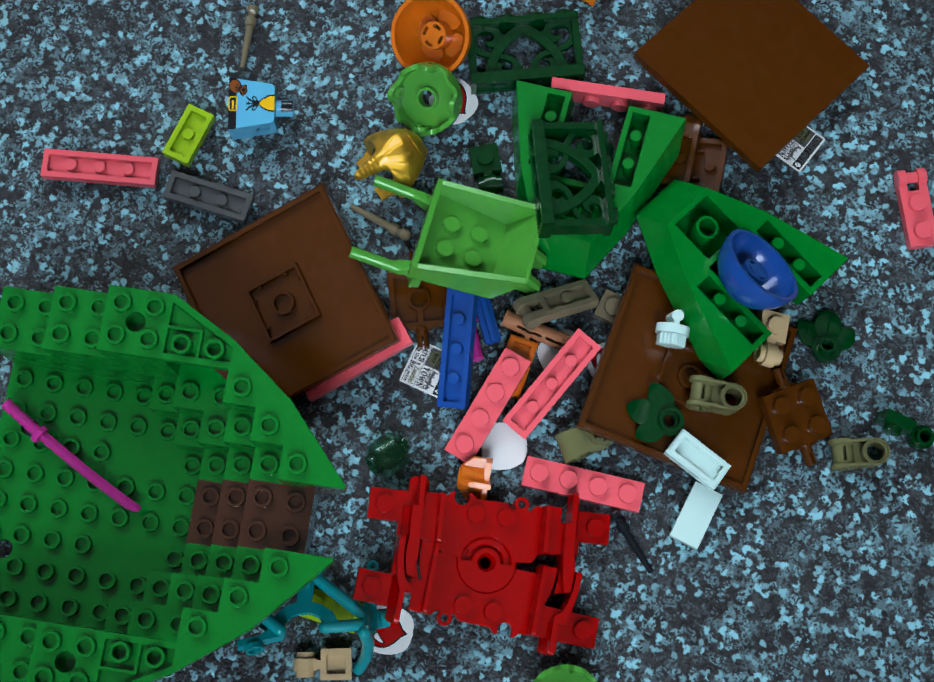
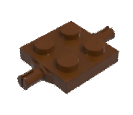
M409 251V260H412L414 253ZM387 273L391 320L400 317L407 331L416 333L417 349L423 350L422 338H424V348L429 349L428 331L435 328H444L447 288L421 281L419 287H408V277Z
M784 366L773 369L771 371L778 387L771 393L757 399L775 451L779 455L792 450H800L805 466L814 465L818 462L812 445L820 439L833 435L814 378L798 383H789Z

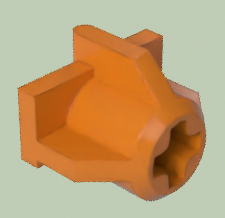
M473 456L460 465L456 487L466 500H468L467 495L470 493L476 499L486 500L487 492L492 486L490 474L493 458Z

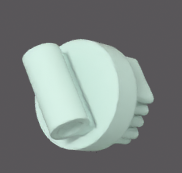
M674 310L667 314L666 322L656 323V345L667 348L671 347L672 349L685 348L686 338H689L690 327L680 324V321L684 318L682 310Z

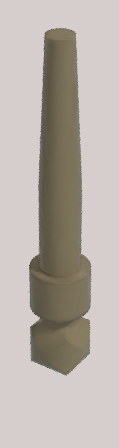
M250 4L247 9L248 16H246L245 20L246 30L240 63L241 69H245L253 29L256 28L257 23L255 16L258 15L259 9L257 5Z
M353 204L350 205L351 210L387 229L394 236L399 235L404 241L410 239L412 233L408 229H401V226L394 222L390 223Z

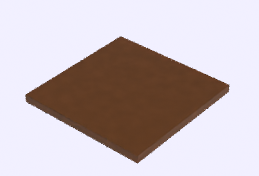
M694 0L639 48L633 56L641 66L757 173L870 66L797 0Z
M324 184L316 186L172 267L189 305L233 338L291 400L401 341L363 262L349 258L352 246L355 247Z
M635 263L629 275L575 428L684 470L663 454L676 435H664L657 442L653 443L642 442L635 438V432L639 425L629 417L626 410L627 403L637 399H647L650 383H658L673 394L674 405L684 416L685 423L683 429L731 465L719 485L742 494L746 493L767 428L757 398L771 393L778 387L771 370L784 366L785 370L798 329L789 326L786 344L778 345L779 349L783 350V359L778 367L768 368L759 365L753 359V352L734 372L721 380L737 383L746 390L748 400L746 405L730 416H725L712 412L688 409L685 407V404L690 398L692 385L689 382L690 376L703 375L718 379L699 360L689 338H686L685 348L672 349L671 347L667 348L655 344L657 333H655L656 323L666 322L667 314L673 312L674 309L656 272ZM750 310L757 317L758 313ZM725 393L726 402L731 406H735V398L731 394ZM669 416L664 417L665 425L671 427L673 425L672 418Z

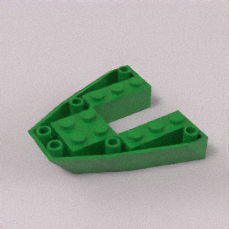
M516 80L512 130L517 200L535 204L528 144L531 120L544 119V122H569L574 107L572 92ZM629 105L609 175L610 181H614L615 197L612 201L613 207L618 208V224L614 225L610 236H603V234L551 235L550 238H540L537 249L547 257L546 266L543 265L542 269L585 279L629 231L637 219L636 214L645 207L677 160L685 134L686 118ZM547 138V139H552V140L559 141V142L563 143L565 138ZM552 157L548 159L551 164L557 165L558 160ZM550 176V180L564 184L573 196L578 194L587 184L586 182L561 176ZM598 189L593 195L598 196ZM560 191L552 193L555 199L563 196L564 201H566L565 196ZM597 206L589 207L593 212L592 215L586 214L581 207L578 208L580 214L586 219H598L601 216ZM572 213L554 219H574Z
M676 179L636 214L656 275L673 309L683 311L684 318L680 323L690 327L689 340L699 360L718 380H722L734 372L772 334L747 307L739 304L729 296L720 278L709 268L718 259L724 240L733 230L744 229L757 234L772 245L785 259L794 273L798 285V294L792 300L796 306L811 296L848 259L768 212L707 187Z

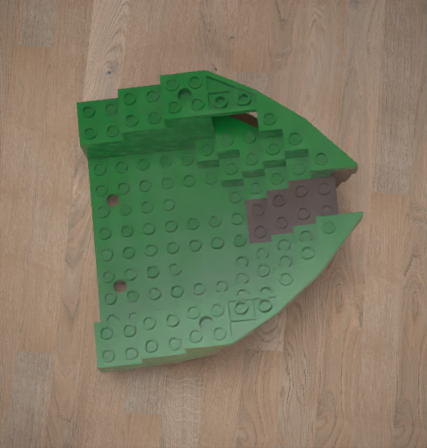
M56 285L54 293L4 286L0 301V354L13 362L5 401L11 399L13 403H16L33 420H37L40 426L45 425L49 428L48 433L102 478L139 504L142 509L139 512L125 509L69 466L41 441L34 443L30 439L32 435L28 436L23 426L17 420H14L6 411H2L0 420V544L5 540H9L12 544V552L5 558L0 556V682H154L177 673L252 631L334 564V558L310 555L309 550L318 498L327 497L328 495L336 496L340 493L345 494L347 487L292 400L233 338L175 294L109 285L108 293Z

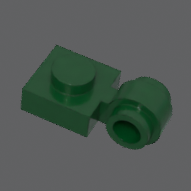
M497 143L469 147L468 151L473 177L483 176L482 179H478L479 189L495 194L502 193L503 183L501 175L495 176V174L502 173Z
M886 409L877 413L874 423L883 427L882 431L891 436L907 435V442L913 449H927L934 443V433L928 426L917 425V421L892 409Z

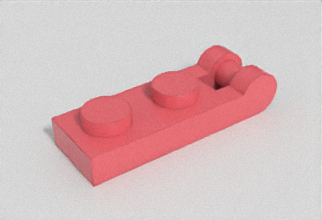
M916 168L913 172L907 173L905 170L895 171L893 180L907 250L934 247V215L927 186L928 176L926 169ZM914 183L915 190L908 191L907 184Z

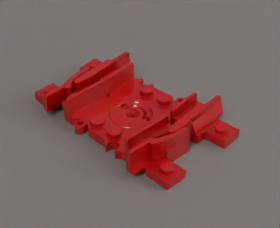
M423 474L410 479L408 491L370 487L366 519L397 522L396 541L389 574L358 568L352 595L353 600L387 606L385 620L389 623L398 624L404 594H409L411 598L408 610L425 615L438 611L435 615V621L440 626H447L451 623V614L459 622L488 627L492 634H497L498 626L501 623H505L510 628L509 638H514L518 634L538 638L536 651L546 656H553L555 654L557 642L594 649L599 618L572 613L582 580V573L575 572V556L578 555L579 543L608 545L611 515L579 511V493L568 494L566 523H561V507H552V505L536 506L528 511L530 505L525 497L515 499L511 508L506 502L476 499L470 493L467 495V503L460 505L455 500V491L448 495L443 492H429V480L427 475ZM519 502L523 503V508L519 507ZM537 556H556V568L548 567V565H539L535 567V573L516 569V563H532ZM482 557H487L490 560V566L487 569H483L480 566L479 562ZM417 558H418L419 577H418V573H417ZM550 594H564L560 609L544 606ZM443 614L446 616V621L444 622L441 620V615Z

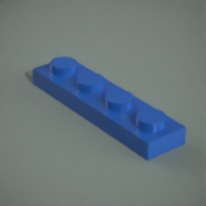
M447 288L437 407L469 409L478 296Z

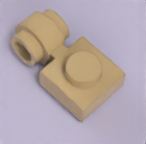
M758 310L757 318L772 334L754 351L753 359L761 366L768 368L778 367L783 359V350L779 349L778 345L786 344L790 316L771 310Z
M321 648L320 659L315 658V652H296V658H293V671H296V678L315 677V671L320 669V681L352 680V648Z

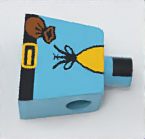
M229 78L228 131L232 140L276 133L278 131V117H294V100H278V92L275 85Z

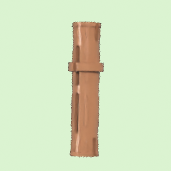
M507 309L500 325L525 335L524 339L530 340L532 338L558 350H561L571 338L570 335L544 324H540L533 330H527L522 323V316L517 315L510 309Z

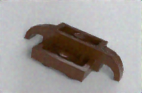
M688 113L683 116V118H686V129L679 156L660 183L661 190L676 179L707 187L721 193L729 146L722 139L703 138L701 133L703 122L695 114Z

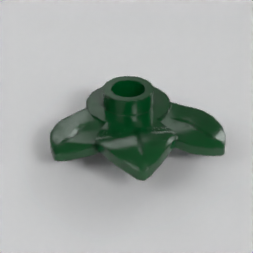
M830 309L820 312L815 322L799 319L796 325L799 340L811 348L813 357L820 363H830L837 360L841 351L850 349L855 342V330L846 327L842 328L839 316ZM822 345L829 347L831 350L824 349Z
M650 383L647 399H637L626 404L629 417L639 425L635 432V438L642 442L653 443L657 442L664 435L674 436L684 427V416L675 407L673 394L658 383ZM665 416L672 418L673 425L671 427L665 425Z

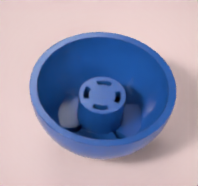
M744 229L733 230L727 236L719 251L717 269L720 281L731 298L745 307L756 310L776 309L796 298L798 285L794 273L785 259L772 245L757 234Z

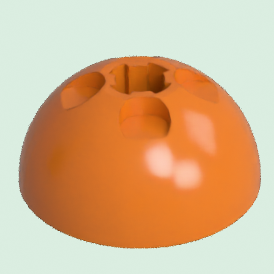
M406 0L399 7L393 18L391 44L397 60L404 68L416 63L434 62L443 65L453 72L463 63L470 50L472 42L470 20L465 10L455 0Z

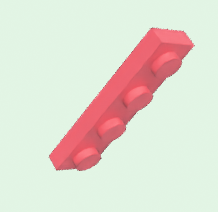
M552 77L551 88L572 92L574 102L583 103L584 106L590 108L605 106L611 107L612 110L617 112H626L630 105L662 112L665 103V93Z
M44 148L40 176L47 180L157 189L161 161L157 157Z
M396 317L391 320L401 340L400 342L305 392L309 401L314 402L413 345L414 342L401 318Z
M578 328L502 421L521 437L527 439L602 347Z
M505 347L444 450L464 462L478 454L530 367V361Z
M527 456L521 486L568 497V494L579 493V499L582 501L638 514L645 483Z

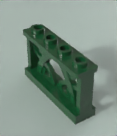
M560 9L554 13L542 14L536 11L521 16H514L512 14H504L498 18L478 16L470 20L472 42L468 52L471 95L515 91L516 80L550 88L552 77L584 81L585 67L582 56L578 11ZM566 29L570 35L568 41L563 45L556 46L555 44L560 41L562 33L555 36L551 31ZM492 35L494 39L490 42L484 40V44L489 49H493V51L486 52L481 50L476 44L477 38L479 36ZM521 36L532 40L545 50L535 56L530 68L522 69L521 64L514 57L504 54L507 48ZM572 47L574 64L568 65L562 52ZM476 55L489 59L485 72H477ZM550 56L551 58L545 60L550 66L540 67L539 62ZM499 61H505L510 63L513 66V69L502 70V67L506 66V63H499Z
M532 119L528 132V144L538 238H550L551 235L603 234V236H610L614 225L618 224L619 214L618 208L613 207L612 199L615 197V184L609 178L612 160L611 156L606 155L608 132L603 131L602 120H596L595 122H544V119ZM547 138H566L565 143H561ZM575 138H587L592 143V149H583L584 141L579 142L575 149L570 144ZM558 156L562 157L561 162L557 165H553L548 161L551 157L558 160ZM568 160L577 165L590 178L586 186L575 196L572 195L571 191L564 184L550 180V176L560 173L565 168ZM598 189V196L593 195ZM560 191L565 196L566 201H564L563 196L555 199L552 193ZM597 206L601 216L598 219H586L580 214L578 208L581 207L586 214L592 215L593 212L589 207ZM572 213L574 219H554Z

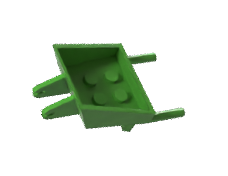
M376 175L373 186L411 199L426 211L412 260H391L352 246L349 258L398 275H405L408 277V287H419L421 281L488 299L512 290H518L527 294H534L536 290L540 291L541 283L531 275L532 268L542 269L543 265L546 266L547 257L537 249L540 238H538L535 204L438 178L431 196L423 191Z

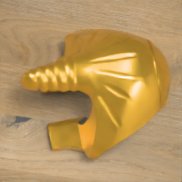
M406 128L381 130L366 137L363 142L367 151L363 158L356 162L359 169L354 173V179L363 180L383 170H389L393 175V178H390V180L412 187L423 168L428 154V149L422 139L415 132ZM378 187L374 189L382 201L397 195Z

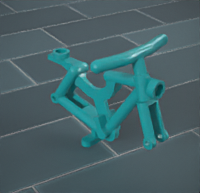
M371 560L367 563L366 569L379 571V564L377 561ZM320 574L298 592L297 602L284 607L275 617L270 615L258 625L264 630L262 634L238 640L236 645L238 652L245 650L246 655H257L264 651V645L283 641L286 638L287 629L285 626L292 618L308 614L321 620L318 627L321 633L358 631L361 641V652L353 666V672L356 675H362L373 657L374 634L376 630L390 627V623L385 620L386 608L377 611L376 604L364 602V606L360 605ZM314 585L357 619L338 620L333 611L322 604L312 602Z

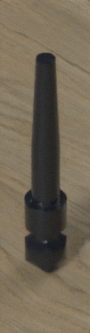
M619 509L611 510L608 514L611 515V521L617 524L615 526L620 534H623L631 549L650 574L653 572V569L630 532L626 520H622V514Z

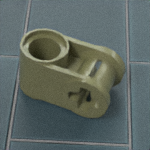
M692 375L689 378V382L692 385L690 398L685 404V407L688 409L730 416L743 408L747 403V392L737 383L716 380L703 375ZM725 393H729L735 398V406H731L726 402Z
M575 427L555 435L565 464L582 460L593 453L606 449L611 444L609 440L604 439L602 441L600 437L595 438L593 434Z
M836 438L828 440V446L832 448L833 465L830 466L831 471L876 468L886 462L890 456L889 445L881 438ZM868 446L875 447L879 451L878 460L869 458L867 455Z

